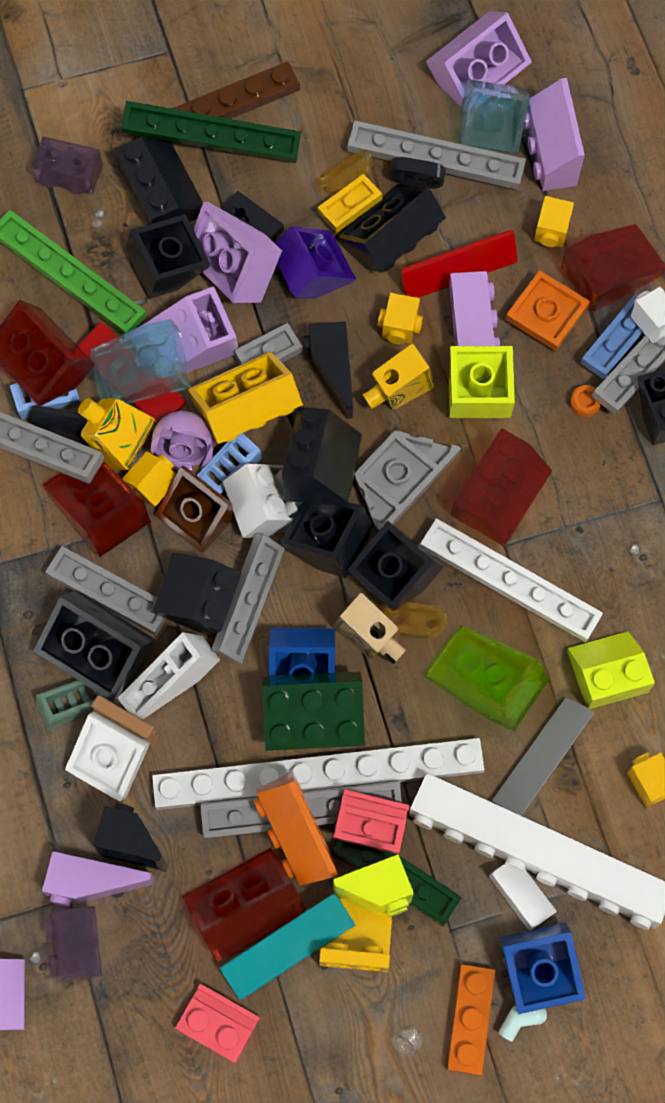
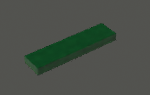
M340 840L336 842L331 850L333 854L357 870L398 855ZM399 856L414 893L409 905L444 927L462 897Z

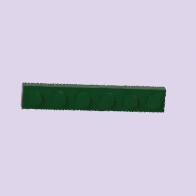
M126 101L121 133L291 163L297 162L301 131Z

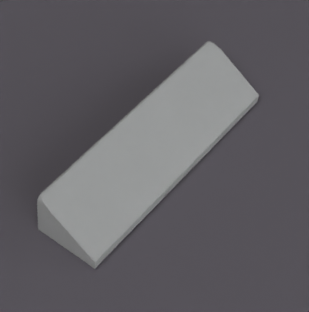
M565 698L491 802L523 816L595 712L575 701Z

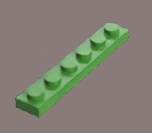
M9 210L0 219V242L123 335L128 337L147 317L146 310L13 211Z

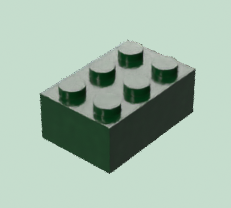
M361 671L262 677L265 751L365 746Z

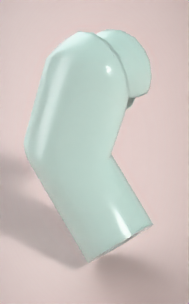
M516 1005L513 1006L498 1034L513 1042L521 1027L544 1023L547 1018L546 1009L518 1014Z

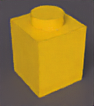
M545 196L534 241L540 242L547 247L557 246L563 248L574 202Z
M146 451L122 480L142 500L156 506L166 495L176 474L172 471L173 463L164 455L160 454L157 457Z
M650 752L632 761L634 766L627 772V775L645 808H648L665 799V758L662 753L652 757Z

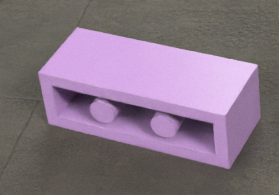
M487 271L451 273L449 295L454 345L500 346L499 337H494L493 328H497V311L491 310L490 301H494L493 282L488 283Z

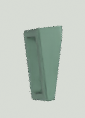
M76 680L36 695L35 705L47 731L60 727L93 711L91 705L94 700L90 701L85 689L88 687L87 685ZM92 689L95 698L99 695L105 698L106 700L110 701L108 698ZM77 691L83 702L81 705L77 704L73 695ZM62 698H66L70 709L65 710L61 701ZM51 703L54 704L55 709L57 711V713L54 715L52 714L49 707V704Z

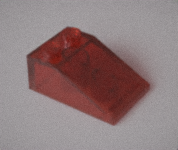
M637 224L591 235L566 248L560 266L578 293L590 301L589 309L592 313L665 275L664 262Z
M104 461L90 484L64 473H59L42 485L84 542L99 557L151 523L140 496Z

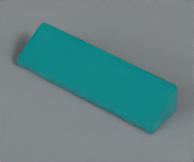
M334 893L223 965L220 971L238 998L243 1000L356 926L340 898Z

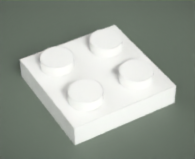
M93 711L85 721L65 770L122 802L128 795L150 743Z

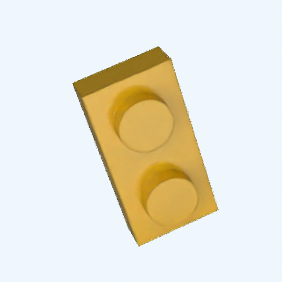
M363 173L318 206V214L335 233H338L382 200V193Z

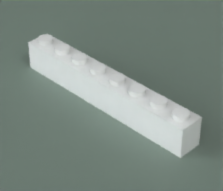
M426 773L408 815L414 818L413 822L416 825L431 830L432 827L444 832L443 836L458 844H462L465 841L475 846L474 850L485 857L493 858V855L502 858L506 860L505 865L518 872L528 870L536 874V879L543 884L552 887L558 884L568 889L567 893L578 900L586 901L587 898L599 903V908L606 913L616 916L618 913L628 916L631 918L630 923L641 929L649 930L650 927L655 929L662 923L665 915V881Z

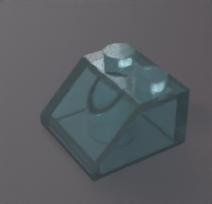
M467 79L461 107L460 144L518 154L531 95L523 87Z

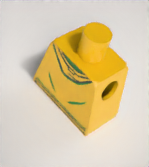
M412 343L372 373L376 385L362 393V396L371 410L384 401H387L391 409L394 410L431 390L435 385L429 366Z
M87 398L78 408V413L88 420L81 432V437L91 448L103 453L104 462L108 467L117 470H128L156 420L116 398L102 399L98 404L91 398Z

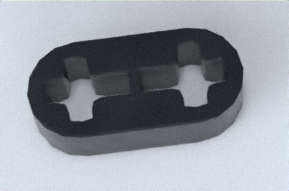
M396 157L391 161L388 175L392 181L397 183L436 189L443 186L446 169L443 165L436 162Z

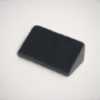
M32 405V425L90 447L81 437V432L88 420L79 413Z

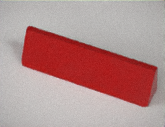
M508 230L402 268L400 285L405 296L420 298L448 288L451 273L482 271L489 273L516 263L518 256L513 230Z
M100 322L79 344L78 351L143 413L154 418L156 425L169 413L181 411L187 401L104 322Z

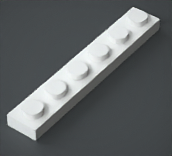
M437 518L420 543V546L426 552L585 643L603 612Z

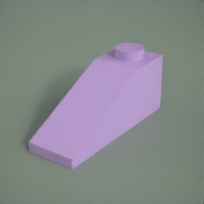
M52 851L42 892L50 897V903L69 907L70 901L83 903L153 885L154 876L152 873Z

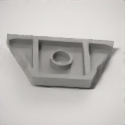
M396 430L354 473V480L377 533L387 521L395 524L460 454L461 448L452 444L449 447L433 443V439L425 437L416 438L408 433Z

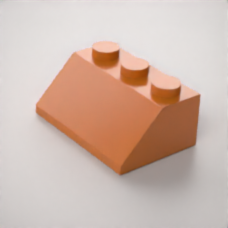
M294 772L257 788L258 798L253 800L261 818L267 816L272 825V828L267 831L276 849L282 847L287 859L282 860V864L289 879L296 877L299 886L337 876L338 872L335 861Z

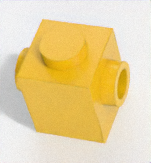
M390 293L387 309L381 308L378 319V326L383 327L382 339H387L393 344H412L414 333L420 334L423 316L418 315L420 298Z

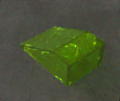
M462 625L426 674L427 679L486 719L513 732L549 682L540 660Z

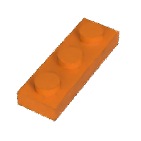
M462 964L460 966L447 1071L482 1076L495 970Z

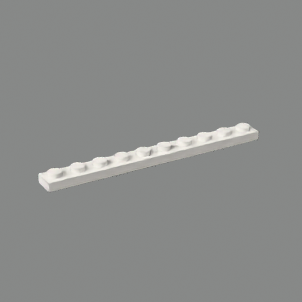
M480 738L158 774L152 775L155 809L163 810L198 806L201 803L258 797L257 788L291 772H294L303 792L391 781L408 782L424 780L426 773L437 778L484 773V763Z

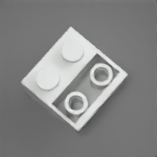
M247 463L223 481L243 538H254L255 534H264L269 537L288 530L302 502L284 500L282 483L284 465Z

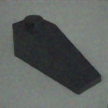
M346 322L309 324V335L304 336L305 354H311L313 368L347 419L353 418Z

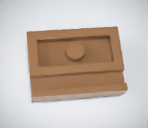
M98 695L91 705L96 713L149 742L150 749H153L159 737L153 726Z

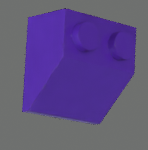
M292 226L275 242L282 250L276 266L281 270L288 289L295 298L315 299L351 284L356 280L331 231Z

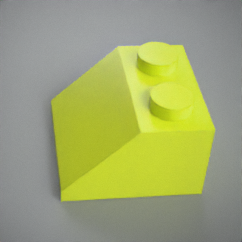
M450 346L449 418H511L515 404L513 346Z
M629 631L567 648L583 700L589 709L649 693L655 684L645 653Z
M399 855L333 879V890L338 897L378 915L387 912L388 916L392 917L408 910L407 906L411 903L414 895Z

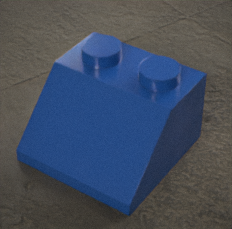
M270 629L269 676L335 673V629Z
M566 922L499 937L518 1014L586 999L572 933Z

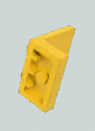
M340 898L356 926L321 948L320 966L388 973L392 917H389L387 912L378 915Z

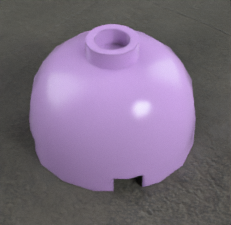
M187 411L171 412L164 416L155 426L151 452L152 454L155 452L157 456L162 454L174 465L173 470H179L184 465L192 471L193 466L202 463V468L211 461L214 438L206 421L200 415Z

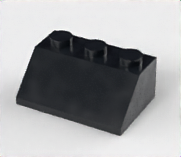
M140 137L114 148L118 168L148 225L186 214L189 222L198 218L203 201L171 141Z
M398 183L382 197L380 202L355 219L338 233L335 238L366 269L382 273L390 270L395 265V261L403 254L414 250L417 242L423 237L434 233L438 229V225L446 217L429 188Z
M298 407L282 471L284 500L348 506L362 434L329 409Z
M73 591L59 597L33 652L114 702L142 668L156 639L78 591Z

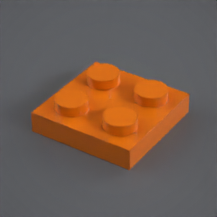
M539 270L506 314L505 320L552 350L557 351L589 307L590 301Z

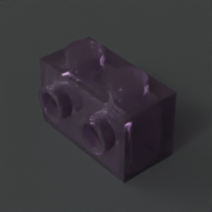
M44 136L32 165L36 181L43 186L50 188L56 186L68 189L75 194L86 193L90 195L94 193L103 167L99 149Z
M95 906L56 910L50 913V920H45L46 940L52 941L54 954L48 956L50 976H56V983L94 979L102 976Z

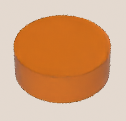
M582 385L572 393L570 406L578 416L592 417L599 411L601 404L592 397L596 389L595 387Z

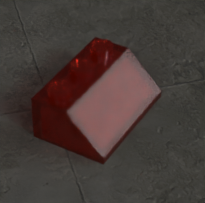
M19 300L0 325V365L37 405L42 406L76 389L96 365L40 307Z
M501 428L453 502L451 516L505 547L551 475L552 469L529 443Z
M272 848L182 896L216 962L233 955L248 944L262 939L268 933L306 912L293 882Z

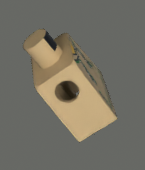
M362 593L357 596L332 626L333 629L370 659L379 652L394 664L406 651L392 638L398 631L397 626ZM370 631L375 632L378 636V639L374 638L371 635Z

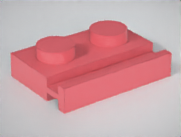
M344 789L332 839L399 854L410 805Z
M200 984L175 1029L236 1064L260 1017Z

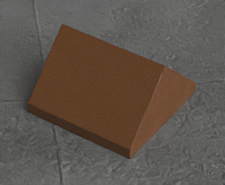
M184 465L180 467L155 513L159 519L201 553L206 551L234 520L232 503Z

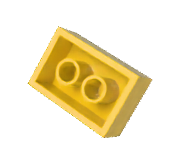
M271 351L188 389L197 415L204 418L213 438L218 444L232 441L239 434L250 429L260 428L267 421L278 416L288 415L295 408L303 405L292 373Z

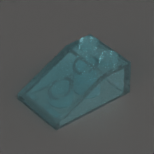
M172 319L138 327L90 350L99 401L116 398L125 403H131L191 388L180 329Z

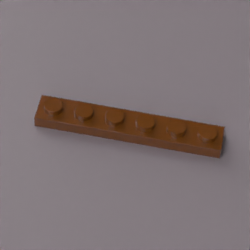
M287 61L171 109L231 119L300 91V83ZM132 135V137H133L134 140H135V139H138V138H140V137H142V136Z

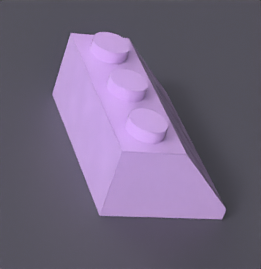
M487 12L429 58L426 63L438 86L466 112H471L531 64L532 61L508 12Z
M562 78L528 100L527 110L522 113L523 127L525 130L529 129L530 137H528V150L530 155L534 154L536 161L533 164L535 180H540L542 191L577 186L585 156L567 78Z

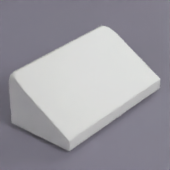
M504 864L490 874L489 878L528 930L535 929L557 912L526 870L518 872Z

